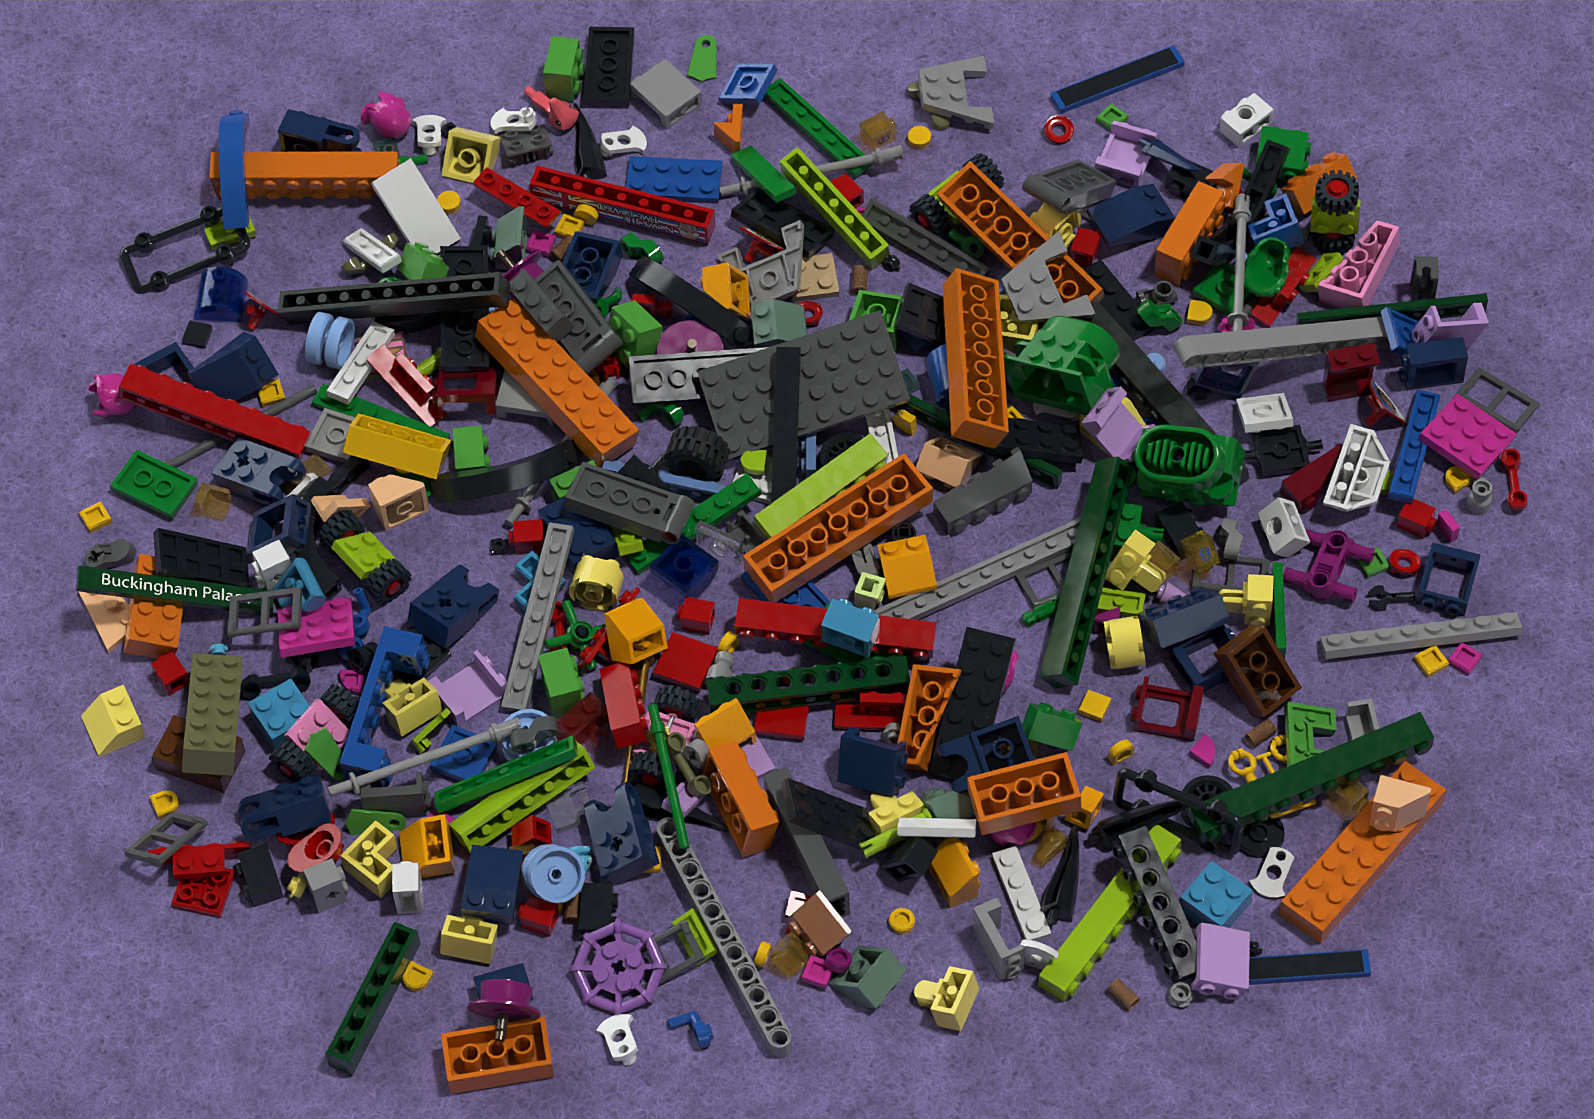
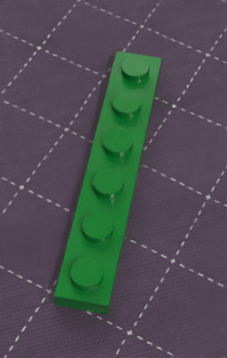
M779 78L769 86L764 97L834 161L837 162L865 155L784 80ZM872 164L844 170L855 179L872 167Z
M322 384L312 400V406L321 410L327 408L352 417H356L359 413L450 439V434L356 396L353 397L349 405L327 396L329 386L326 384Z
M746 473L693 508L677 544L671 545L662 540L657 542L647 538L642 542L644 551L627 554L626 556L637 573L641 574L762 495L750 475Z
M572 735L434 792L435 807L438 813L446 810L450 811L468 801L478 800L485 794L499 791L507 785L524 781L529 776L546 772L551 767L561 763H568L578 757L577 742Z

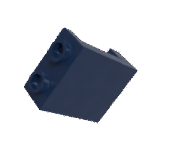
M850 727L840 738L837 782L894 796L900 789L904 788L907 777L904 774V767L908 760L907 743L901 741L897 745H891L860 737V729Z

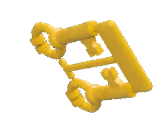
M1282 734L1273 737L1270 744L1271 753L1267 752L1256 756V758L1242 748L1231 751L1228 758L1229 769L1245 778L1247 783L1257 779L1254 774L1257 768L1256 760L1263 759L1269 772H1275L1267 757H1270L1272 754L1274 758L1287 764V754L1283 756L1276 749V747L1286 744V736ZM1246 757L1251 766L1243 770L1237 768L1234 761ZM1314 798L1308 803H1297L1286 812L1279 813L1278 811L1271 814L1270 818L1274 819L1315 805L1316 799Z

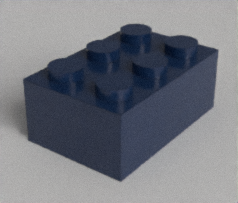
M566 496L538 510L539 519L543 521L545 533H547L549 522L574 527L575 531L566 565L573 575L578 562L585 555L604 560H613L618 557L617 543L605 524L565 510Z
M1200 586L1191 589L1188 595L1182 597L1181 595H1175L1168 598L1167 603L1161 605L1156 603L1146 606L1144 608L1145 611L1137 613L1146 641L1164 648L1229 623L1222 595Z

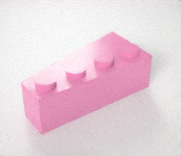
M1377 220L1360 238L1359 244L1353 250L1350 249L1345 259L1339 266L1336 265L1330 271L1326 280L1323 279L1318 284L1319 301L1337 308L1369 306L1400 245L1399 227Z

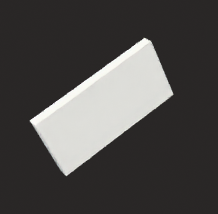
M411 158L371 183L408 243L414 245L416 241L429 246L428 249L435 251L437 254L440 252V246H450L461 239Z

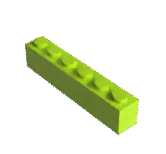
M798 147L780 160L781 172L872 270L883 262L886 256L890 255L889 244Z
M870 433L756 514L753 522L770 539L886 465L889 455Z
M577 742L578 757L572 761L561 763L551 767L546 772L534 774L527 777L524 781L505 786L449 823L459 843L471 853L472 845L484 846L591 772L596 767L586 749Z

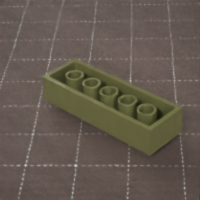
M193 653L183 747V773L233 776L243 657Z

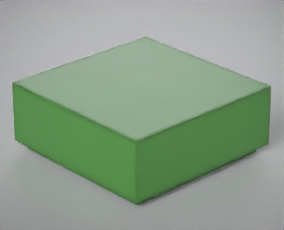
M1110 104L1096 117V122L1111 131L1113 121L1126 123L1129 120V115L1113 104Z
M1379 547L1374 548L1375 555L1371 564L1356 559L1367 579L1390 569V565Z

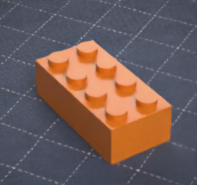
M1200 181L1197 182L1156 249L1155 277L1168 281L1180 287L1183 280L1187 281L1190 278L1194 262L1199 263V260L1190 257L1198 236L1207 237L1212 235L1214 229H1219L1223 223L1224 216H1222V212L1225 207L1223 191Z
M139 553L134 573L164 576L156 574L155 556ZM130 598L123 653L155 659L171 651L176 654L183 605Z
M736 740L709 748L701 775L711 780L712 791L710 795L742 857L744 858L770 849L779 824V816L775 810H772L766 791L761 789L755 770L750 768L745 751L740 749Z
M1067 752L967 777L968 792L981 835L1081 810V794Z
M545 1016L508 1022L507 1031H505L506 1041L495 1040L497 1024L442 1033L441 1039L450 1094L554 1077Z

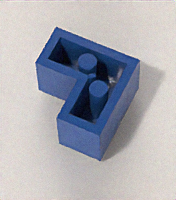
M1287 194L1265 201L1264 203L1270 217L1248 225L1255 246L1261 240L1268 237L1278 238L1286 242L1289 249L1305 243Z

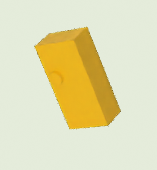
M358 413L349 425L343 453L394 467L400 473L408 474L412 472L437 479L445 466L451 440Z

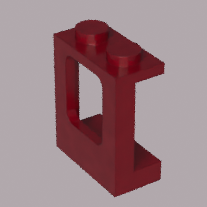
M1375 343L1327 351L1323 385L1328 402L1372 394L1369 381L1371 378L1373 379L1374 366H1380L1381 363Z
M489 367V371L441 372V369H439V378H434L435 392H433V406L438 407V415H443L444 403L485 402L486 414H496V400L499 388L497 367ZM477 378L474 389L446 390L445 379Z
M1144 676L1143 685H1138L1135 700H1139L1138 707L1133 706L1131 721L1135 722L1134 731L1194 742L1204 687L1194 685L1193 692L1149 685V677ZM1154 698L1178 703L1180 710L1176 726L1170 727L1144 722L1142 716L1146 700Z

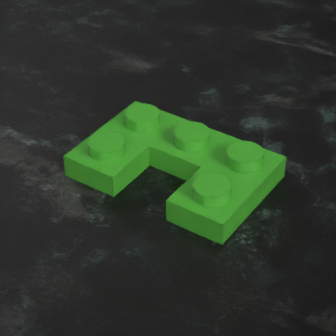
M1287 702L1284 706L1288 767L1326 751L1314 749L1313 733L1334 735L1337 730L1335 709Z

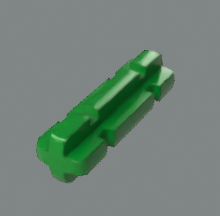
M1061 596L1054 598V602L1050 600L1033 608L1034 611L1029 610L1022 613V621L1025 626L1029 627L1036 624V620L1040 622L1055 615Z

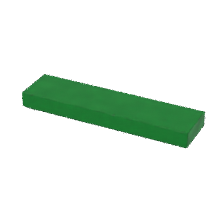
M752 146L731 154L732 161L776 203L797 194L795 186Z
M1273 562L1271 576H1273L1274 642L1285 659L1287 646L1283 564L1281 562Z

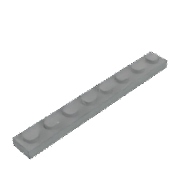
M549 522L501 705L503 710L517 712L529 708L539 669L538 655L543 654L544 640H546L575 531L573 526Z
M1517 612L1352 633L1320 636V644L1325 659L1518 636L1522 635L1523 627Z

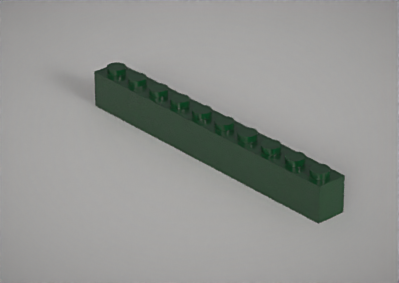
M1119 456L1097 460L1095 463L1040 673V678L1054 688L1076 686L1080 678L1134 469Z
M1418 712L1205 800V802L1210 803L1216 799L1224 801L1228 806V812L1239 816L1243 820L1245 828L1247 824L1254 821L1257 823L1262 822L1278 811L1279 813L1286 812L1297 803H1308L1319 794L1324 792L1326 794L1332 793L1343 784L1356 783L1362 776L1370 773L1372 775L1378 774L1391 764H1402L1408 757L1415 754L1423 755L1432 748L1434 735L1422 713ZM1189 807L1188 818L1201 843L1208 840L1214 842L1220 839L1223 834L1233 831L1234 825L1226 821L1215 823L1206 817L1205 812Z

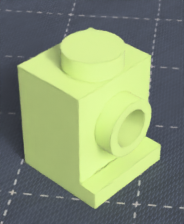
M862 572L854 592L855 607L860 609L866 607L875 610L877 604L880 605L884 597L883 587L886 578Z

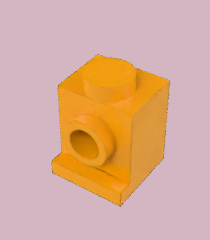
M1085 786L1081 792V810L1066 814L1065 820L1088 830L1100 812L1104 793Z

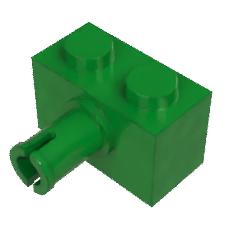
M1124 503L1111 554L1112 559H1115L1124 543L1135 530L1154 543L1162 544L1164 528L1142 526L1143 506Z
M1040 702L1039 705L1029 704L1022 727L1027 739L1073 751L1083 723L1076 717V713L1071 710L1062 708L1061 711L1054 710L1053 706Z

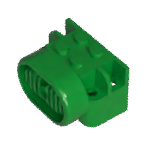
M1053 316L1038 330L1030 342L1018 341L1015 344L1014 352L1016 357L1003 354L1004 370L1015 398L1088 415L1105 390L1114 388L1109 371L1119 358V348L1113 337L1094 323L1065 316Z
M1158 425L1152 428H1144L1134 453L1135 463L1138 468L1137 483L1141 488L1140 496L1166 499V502L1172 504L1185 501L1189 502L1190 505L1202 507L1204 504L1236 507L1245 450L1235 438L1213 435L1201 428L1176 425ZM1179 455L1183 457L1182 460L1176 461Z

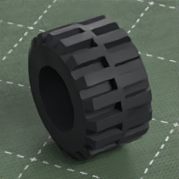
M683 426L682 428H677L671 436L664 459L668 461L665 467L668 468L670 473L677 476L687 475L705 482L708 480L719 482L730 455V448L721 436L716 435L712 431L702 427Z

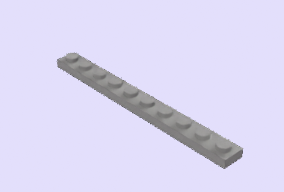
M1081 517L936 582L938 589L907 595L874 611L876 615L918 620L1016 576L1020 572L1073 550Z

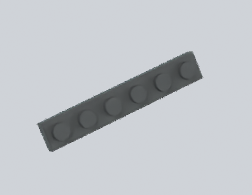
M875 198L870 199L862 214V217L870 225L950 273L955 268H959L986 277L991 268Z

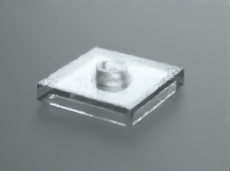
M700 520L696 525L698 553L738 572L741 571L744 566L743 540Z

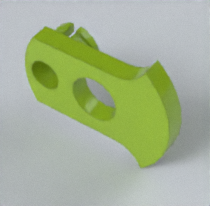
M445 708L410 741L420 754L425 750L420 741L427 748L432 744L426 735L451 713L448 708Z

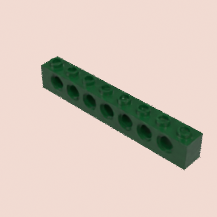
M894 655L875 660L868 658L858 662L843 661L832 665L817 664L807 668L792 667L781 671L767 670L756 674L742 673L731 677L717 676L713 679H707V694L710 714L716 711L723 703L730 702L735 698L739 701L745 714L857 701L860 700V693L870 691L880 694H892L895 692L908 694L910 676L906 656L899 657ZM835 680V681H837V682H836V683H830L829 681ZM810 683V684H813V685H811V686H805L804 684ZM786 686L788 688L780 689L779 687ZM761 689L763 691L755 692L754 690ZM731 692H736V693H738V694H736V695H731V694H729V693H731Z

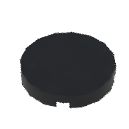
M1269 816L1262 822L1257 823L1254 821L1247 824L1243 831L1240 850L1248 856L1264 858L1267 857L1270 847L1281 848L1285 837L1284 826L1278 817L1272 819Z

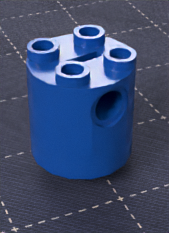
M946 344L929 353L925 364L938 406L949 410L950 413Z

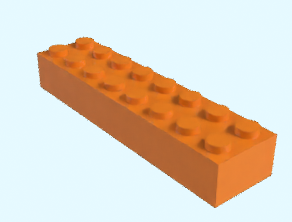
M211 152L209 178L216 197L221 198L219 152ZM245 152L247 199H255L259 196H266L268 199H278L280 196H289L292 199H301L303 196H312L315 199H324L326 196H335L339 199L359 196L362 199H370L372 196H378L371 183L401 165L398 152Z
M971 161L936 193L940 203L1010 271L1050 239ZM1067 254L1046 262L1064 304L1087 295L1092 305L1096 301L1100 302L1105 297L1103 289Z
M955 268L943 284L951 436L995 449L1009 433L999 281Z
M516 298L509 301V306L499 307L478 321L475 334L478 341L571 440H574L575 445L589 460L594 461L597 467L602 468L605 460L612 461L635 446L639 429L565 350L545 332Z
M903 453L744 554V569L770 602H777L890 530L896 524L901 523L932 503L933 488L906 454Z
M1407 761L1397 769L1391 778L1431 788L1425 817L1395 832L1389 830L1380 831L1374 826L1369 825L1374 801L1373 797L1281 901L1279 915L1319 944L1326 939L1444 803L1447 789Z

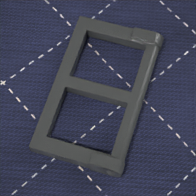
M1480 367L1477 368L1457 392L1515 433L1520 431L1540 405L1536 400ZM1480 378L1501 389L1488 407L1467 395ZM1507 394L1528 405L1527 409L1515 423L1494 412Z
M1072 551L1016 574L1015 577L1033 608L1050 600L1054 602V598L1061 596L1064 580L1056 566L1069 561ZM1049 569L1060 591L1038 600L1026 578Z
M1196 552L1194 577L1191 586L1192 589L1203 586L1214 592H1219L1222 589L1243 590V587L1233 586L1235 564L1262 567L1261 575H1269L1270 559L1240 556L1239 560L1236 561L1224 558L1222 554L1210 553L1211 558L1208 561L1229 563L1227 585L1200 582L1202 556H1200L1199 552ZM1205 555L1203 558L1206 560L1209 558V555Z
M301 587L230 596L228 637L233 638L250 634L301 629ZM293 597L292 621L269 624L270 599ZM262 601L260 626L238 628L239 604Z
M171 812L125 850V857L160 867L166 859L200 830L206 828L208 822L206 819L198 816L192 817ZM173 822L192 826L181 837L161 833ZM151 840L171 844L160 855L140 851Z
M685 919L654 937L662 959L667 964V970H664L658 985L706 959L689 927V923ZM682 931L695 956L671 969L658 944ZM646 946L641 950V953L648 950ZM619 961L618 963H620L621 967L625 971L626 968L622 966L623 961ZM648 982L641 986L646 989ZM637 989L634 990L637 996L641 994Z

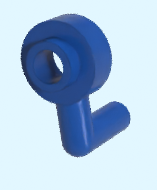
M356 588L353 593L361 610L359 614L353 615L355 636L362 637L371 626L368 620L371 607L363 589Z
M696 1011L667 1020L670 1029L691 1023L700 1049L710 1046V1040L714 1039L710 1024L705 1025Z

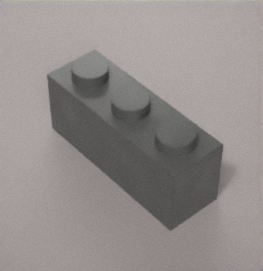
M524 269L509 282L511 284L510 291L554 340L558 342L575 326L541 285Z

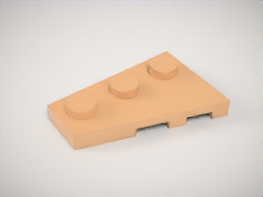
M79 592L108 653H110L125 641L129 604L122 597Z

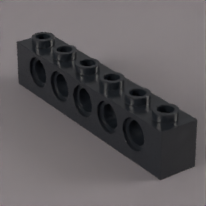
M1144 826L1118 835L1112 842L1113 855L1121 863L1123 878L1131 886L1133 901L1141 909L1143 924L1151 932L1154 939V949L1157 954L1161 955L1166 976L1171 979L1173 984L1195 977L1197 942L1147 827ZM1132 854L1138 855L1141 863L1135 862ZM1142 878L1149 879L1152 887L1146 886ZM1153 901L1158 902L1162 910H1157L1153 906ZM1163 925L1169 926L1172 930V934L1166 933L1163 929ZM1174 948L1181 951L1182 958L1174 954Z

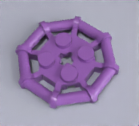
M615 919V922L591 933L586 932L583 935L584 939L574 964L570 966V971L573 972L582 993V1001L586 1005H594L615 1015L623 1014L648 1002L652 1003L655 1000L653 997L663 972L667 970V964L664 963L655 942V934L652 931H645L622 922V919ZM616 933V940L602 947L596 942ZM623 933L640 939V942L634 946L622 941ZM593 946L597 950L592 965H584ZM645 946L648 949L653 964H646L642 957L641 950ZM619 961H623L622 966L626 968L625 971L615 975V970L612 968L614 963L618 964ZM653 970L647 987L644 989L641 983L646 971ZM584 972L593 973L597 983L593 990H591ZM637 989L641 993L622 1002V995L631 990ZM602 990L615 995V1003L597 995Z

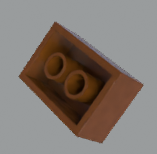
M1248 626L1213 653L1252 716H1267L1302 688L1265 626Z
M173 715L152 755L156 770L225 793L233 776L182 772L186 719ZM238 736L236 737L234 773L246 752L243 740Z

